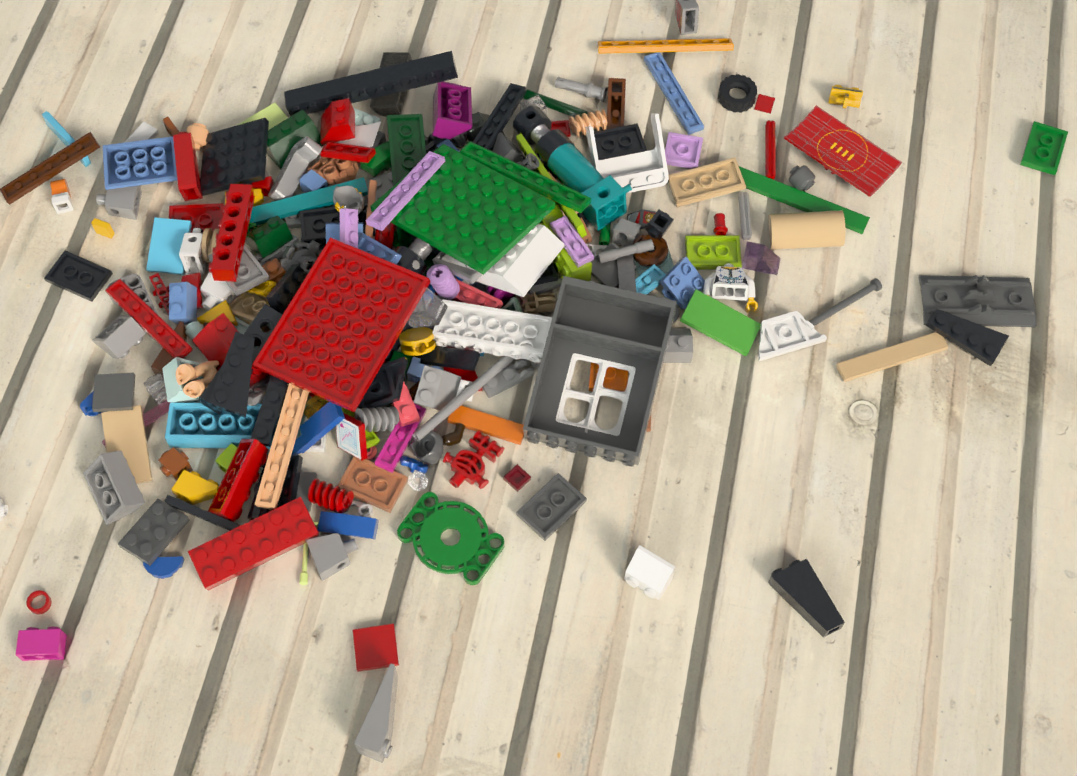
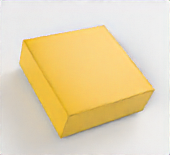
M97 218L93 219L91 224L95 232L112 239L114 231L110 223Z

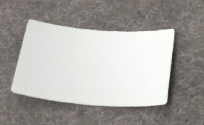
M381 121L369 125L355 126L354 139L334 143L372 147Z

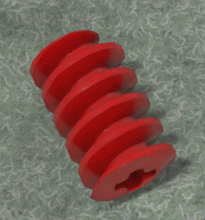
M318 478L312 481L308 490V500L310 503H316L318 506H323L326 509L330 508V510L337 511L340 514L345 513L350 508L354 499L353 491L347 493L345 488L340 491L339 486L334 487L333 484H327L326 481L320 482Z

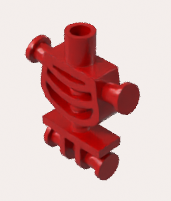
M478 430L474 434L473 439L469 440V446L476 450V452L461 450L455 457L450 455V452L445 454L443 463H450L451 471L455 473L449 480L450 484L458 488L465 480L471 485L477 482L479 484L478 487L483 489L489 481L483 478L485 464L482 457L484 456L495 463L496 456L499 457L505 448L498 446L495 440L489 442L490 437L488 435L484 436ZM477 463L481 466V469H480V470L478 469V466L476 465Z

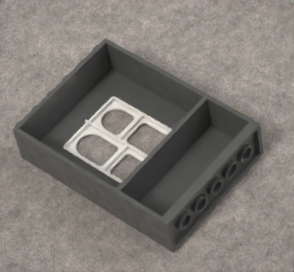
M563 276L523 426V433L525 438L528 439L527 441L534 444H539V442L546 443V446L551 448L563 447L571 453H576L577 451L584 452V455L595 458L596 455L601 456L609 462H615V460L622 461L623 465L630 467L639 465L675 317L677 301ZM577 360L599 365L594 389L590 394L570 389ZM608 367L629 371L630 376L624 392L603 387ZM600 396L620 399L623 402L618 423L613 429L603 430L595 423V413ZM569 397L589 402L585 419L578 423L570 422L564 416L565 402Z

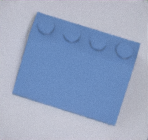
M173 136L103 145L106 190L177 181Z

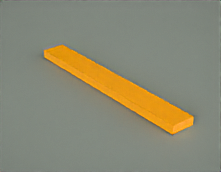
M731 38L598 41L599 54L733 50L734 47Z

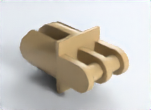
M534 292V294L525 295L520 298L521 302H523V313L538 314L554 311L556 306L555 293L536 295Z

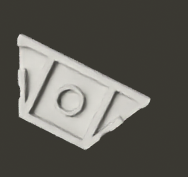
M798 311L766 319L761 322L758 360L762 361L825 342L827 337L814 329V325L806 321Z

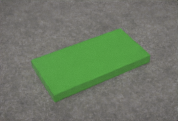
M697 289L694 291L680 319V322L744 356H747L761 327V324Z

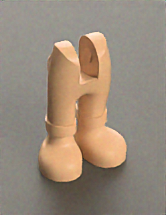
M206 361L195 367L189 363L181 364L176 370V380L179 385L189 382L183 388V392L191 398L200 397L218 372L216 367L220 364L218 361ZM201 376L203 377L202 379L194 380V379H196V378H198V377H201Z

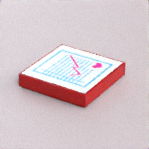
M343 412L345 419L336 425L337 447L363 461L367 459L365 424Z

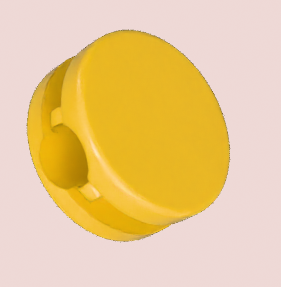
M417 327L402 332L399 335L401 352L409 356H418L434 350L436 343L433 340V330L426 327Z

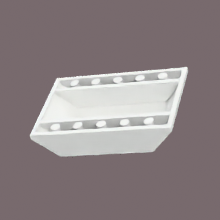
M537 224L484 275L482 274L476 282L524 297L563 249L564 243L544 225ZM445 254L441 259L462 267H466L465 264L461 263L460 261L454 259L453 257Z

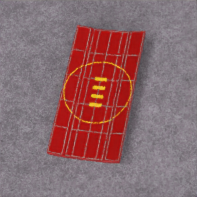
M817 105L784 137L786 141L822 164L825 170L829 169L831 174L838 175L869 197L891 177L902 163Z

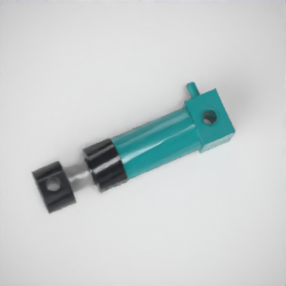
M531 105L517 114L513 121L514 130L518 135L521 133L529 145L537 144L535 154L566 187L591 198V203L585 208L583 215L597 231L627 213L626 193L632 190L630 184L621 187L611 175L604 178L561 130L550 131L552 122L539 107Z

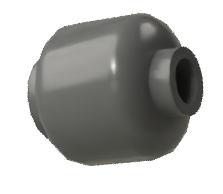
M797 165L790 171L789 182L794 188L806 192L815 184V175L806 165L801 167Z

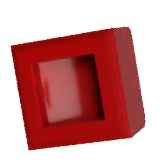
M272 176L265 177V180L253 182L252 186L253 189H261L263 196L269 197L268 194L274 182Z

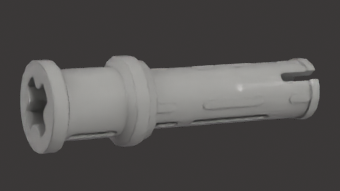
M557 77L555 82V88L581 93L587 98L593 97L604 102L607 96L608 87L606 86L599 87L595 86L594 83L583 84Z

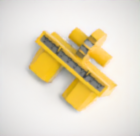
M835 84L831 88L828 103L842 105V108L845 109L847 106L859 108L863 90H859L856 87L844 88L841 85Z

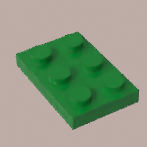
M1034 121L1020 165L1055 176L1068 131Z

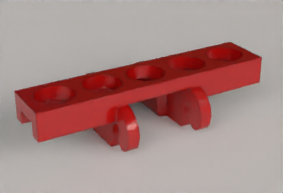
M159 273L149 276L155 289L152 294L153 296L158 294L161 300L158 306L159 308L164 306L169 316L167 308L169 306V286L165 287ZM158 277L159 280L154 282L153 278ZM158 284H161V285H162V287H160V288H157L156 286H157Z

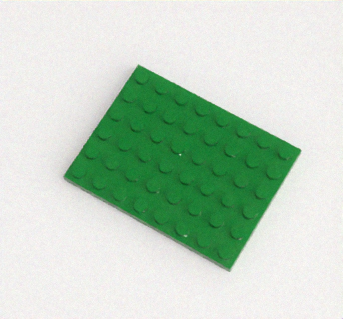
M442 144L433 153L444 156L445 162L393 218L391 223L484 275L556 207L554 201ZM404 178L370 206L372 212L376 210Z

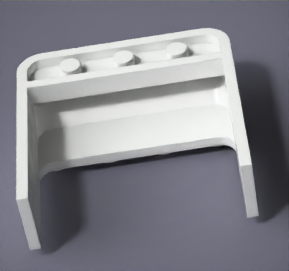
M650 114L655 140L654 149L598 160L593 126H585L592 165L604 178L611 175L621 187L630 184L632 190L628 193L661 187L668 182L669 176L659 114Z

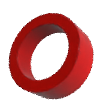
M38 590L28 596L26 604L32 613L40 615L50 609L52 600L46 592ZM45 596L46 602L43 607L39 609L32 608V601L35 597Z

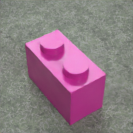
M54 626L42 630L35 627L19 630L15 655L22 661L62 660L65 656L67 635L59 627Z

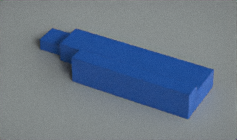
M329 401L299 427L302 435L295 440L291 456L307 451L345 419L341 406Z

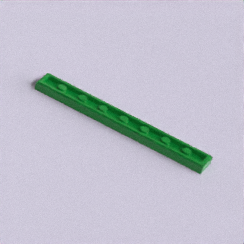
M469 142L460 150V153L579 213H582L591 203L590 197L473 142Z
M739 166L746 189L804 212L842 210L845 217V228L863 234L870 217Z

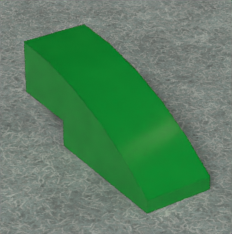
M389 141L375 148L376 154L369 163L360 162L361 168L373 177L377 176L383 169L388 170L391 168Z

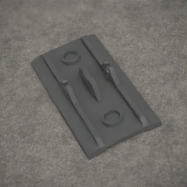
M919 275L918 277L921 287L924 325L927 324L933 312L939 309L982 326H1037L1030 278L985 277L984 275L982 277H977V275Z

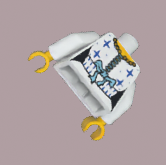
M728 263L724 266H718L716 273H711L705 279L704 294L714 299L747 301L748 298L745 311L749 312V305L753 306L754 312L756 311L758 303L754 300L756 297L755 283L745 274L743 268L734 267Z

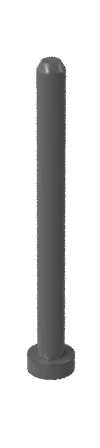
M874 278L870 281V285L812 318L809 322L815 326L870 292L881 290V282Z

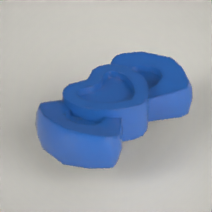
M402 456L400 459V464L411 468L410 472L414 473V470L419 473H426L428 470L427 464H423V462L414 458Z

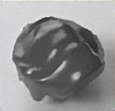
M432 430L420 441L414 439L410 443V447L419 460L426 464H436L443 454V438Z

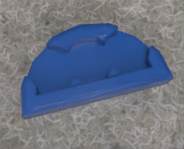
M158 557L151 566L144 562L143 566L153 577L164 579L173 576L172 574L183 566L184 557Z

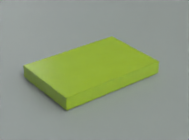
M739 235L685 236L686 257L696 270H716L718 266H724L728 263L734 267L742 268Z

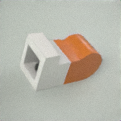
M66 179L51 181V199L57 214L74 210ZM59 204H68L66 207H59Z

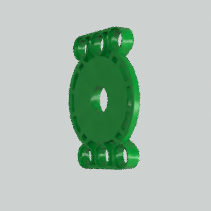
M427 492L421 496L397 529L399 540L403 543L413 542L415 553L425 566L443 574L463 572L464 580L469 585H477L483 579L504 549L503 536L498 533L489 535L486 521L480 512L463 502L445 501L439 503L437 495L433 492ZM427 498H433L435 504L433 506H426L424 501ZM447 506H459L460 508H447ZM464 508L472 511L474 515H471L469 512L465 511ZM417 513H421L424 516L420 522L412 519ZM478 518L483 523L484 528H480V525L477 521ZM410 529L412 531L411 536L407 538L402 537V530ZM447 529H455L460 533L461 537L457 544L448 546L441 540L442 533ZM492 539H499L501 545L494 548L490 545V541ZM417 547H420L422 549V552L424 554L423 557L419 553ZM481 555H488L490 560L488 563L482 564L478 558ZM471 570L478 573V577L474 580L467 577V573Z

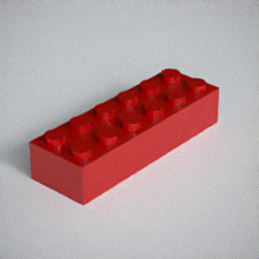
M299 497L189 550L188 553L204 588L209 591L307 543L306 540L317 538L320 535L304 501Z

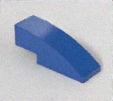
M321 511L318 531L376 540L379 520L376 518Z

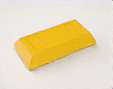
M268 280L246 292L267 297L277 283Z

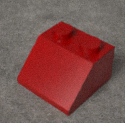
M349 98L332 101L321 116V145L327 144V142L334 143L355 138V111Z

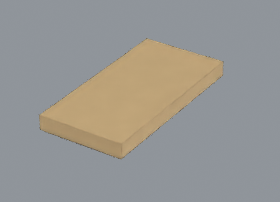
M735 157L668 175V183L677 207L746 189Z
M141 405L133 406V410L101 413L107 453L122 451L137 484L153 481Z

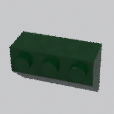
M303 109L268 130L267 155L280 170L293 146L306 136L321 147L323 146L320 143L321 135Z

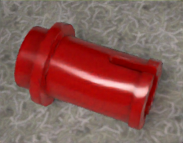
M717 213L714 216L715 228L713 232L715 235H726L728 228L725 225V215Z

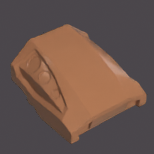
M322 157L313 166L307 168V171L309 172L312 169L326 179L328 185L333 186L354 180L359 167L355 161Z

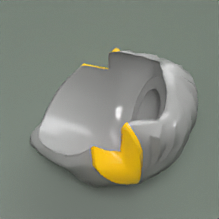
M348 185L335 187L333 203L338 212H340V209H358V214L363 211L365 198L362 192H358L356 188Z

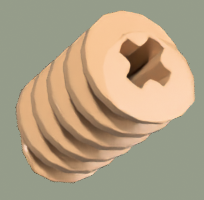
M602 109L601 112L596 110L595 113L589 112L588 116L586 113H583L581 117L579 115H575V118L570 116L569 125L572 133H575L577 138L580 132L586 136L585 126H593L596 132L600 130V127L606 130L607 117L605 110Z

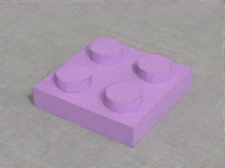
M669 132L665 148L667 165L689 169L697 168L703 138Z

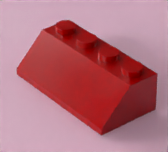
M222 313L209 322L192 341L208 361L219 362L220 365L216 367V370L219 371L224 363L234 335L239 331L227 316ZM253 366L252 369L254 371L250 377V386L271 375Z
M241 439L208 512L232 522L240 518L244 501L246 502L250 497V488L259 477L258 471L261 465H264L267 460L268 448L256 439Z

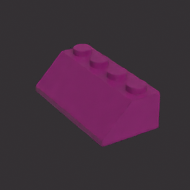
M443 81L437 83L433 95V136L451 139L472 128L471 87Z

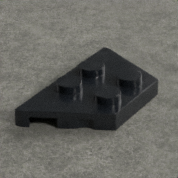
M406 357L382 364L358 408L382 407L400 400L408 363Z

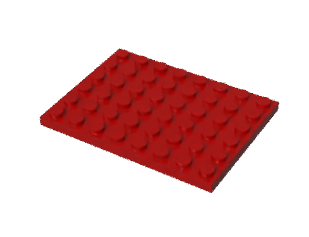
M330 237L252 365L256 369L355 412L431 281L428 277Z

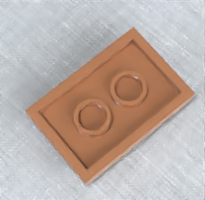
M353 457L338 486L340 491L343 488L347 489V493L353 491L354 498L391 513L408 481V477L396 471L392 473L380 468L370 460L365 459L361 461Z

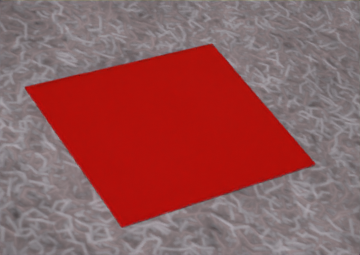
M759 94L754 110L771 114L775 98Z

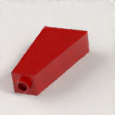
M179 132L177 135H173L178 189L185 201L203 199L194 138L191 132Z

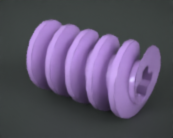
M436 264L428 270L426 277L430 279V284L439 296L451 300L458 295L460 291L459 283L446 265Z

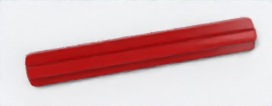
M768 120L765 125V177L774 180L776 176L775 121Z

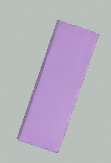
M566 215L550 223V228L556 237L564 243L565 250L577 267L594 260V255Z

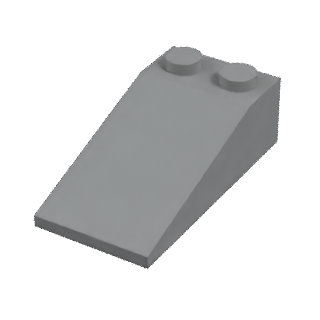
M392 663L386 672L354 742L359 754L383 763L384 758L390 756L393 747L391 746L398 674L395 665Z

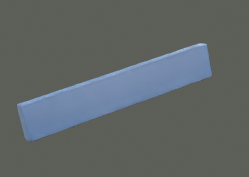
M655 52L644 56L647 67L687 134L690 135L704 130L702 121L661 53Z

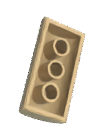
M842 210L768 215L771 250L844 246L845 217Z

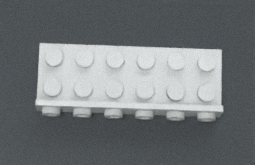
M443 299L433 330V340L441 347L449 346L457 349L478 351L479 353H490L495 356L526 359L538 363L541 362L552 317Z

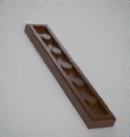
M89 132L0 188V191L6 202L10 205L100 148V145L94 135Z

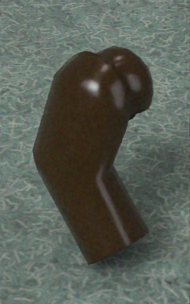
M457 423L454 432L443 435V445L453 446L459 444L463 437L465 425Z

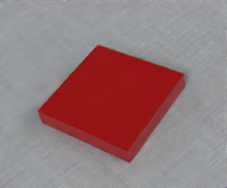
M394 624L353 630L357 672L387 668L391 663L399 666Z

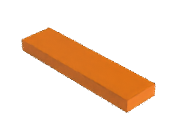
M464 406L458 407L447 419L450 424L456 425L461 423L467 429L476 432L480 430L483 434L521 445L524 438L523 424Z

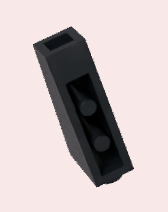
M799 559L789 564L788 568H778L771 573L768 581L770 586L822 637H826L843 627L845 623L807 559L802 561Z

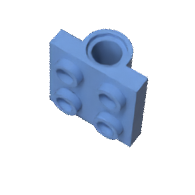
M682 257L659 282L664 287L662 290L664 297L677 301V305L681 309H686L694 291L697 289L702 292L705 280L688 258Z

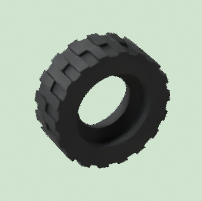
M730 75L721 82L718 94L719 103L728 111H733L734 113L746 112L755 104L757 86L751 78L745 75ZM734 88L742 89L746 92V96L742 99L733 98L730 96L729 91Z

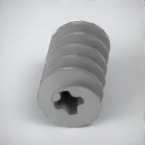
M394 406L357 408L355 419L365 424L367 432H372V430L374 432L379 430L383 432L386 429L393 431L394 426L399 421V412Z

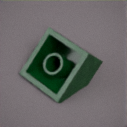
M279 216L270 218L266 223L253 229L246 236V244L263 259L293 240L286 222Z

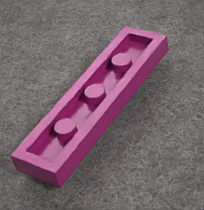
M414 403L420 417L419 422L401 427L398 421L375 461L376 466L393 473L413 437L412 434L417 430L425 416L426 408Z

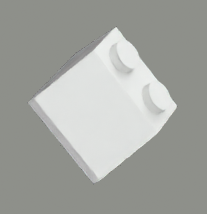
M639 545L625 572L624 579L630 586L642 589L648 597L660 600L672 581L675 566Z

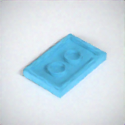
M154 217L146 268L148 272L184 275L185 269L179 252L184 234L191 232V221Z

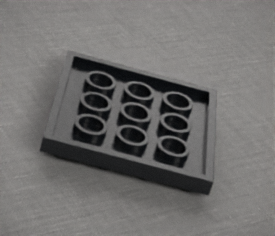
M266 118L215 131L207 135V144L203 146L200 175L203 196L227 190L230 188V184H250L265 180L269 121Z

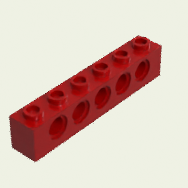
M230 184L229 191H226V205L222 207L223 218L219 220L220 231L216 233V247H213L212 250L213 261L209 263V272L212 273L214 281H237L255 199L253 186L247 184Z

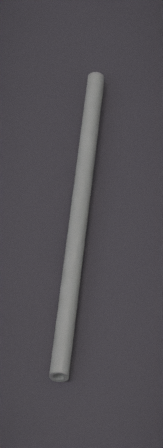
M503 356L412 434L414 439L420 441L514 359Z

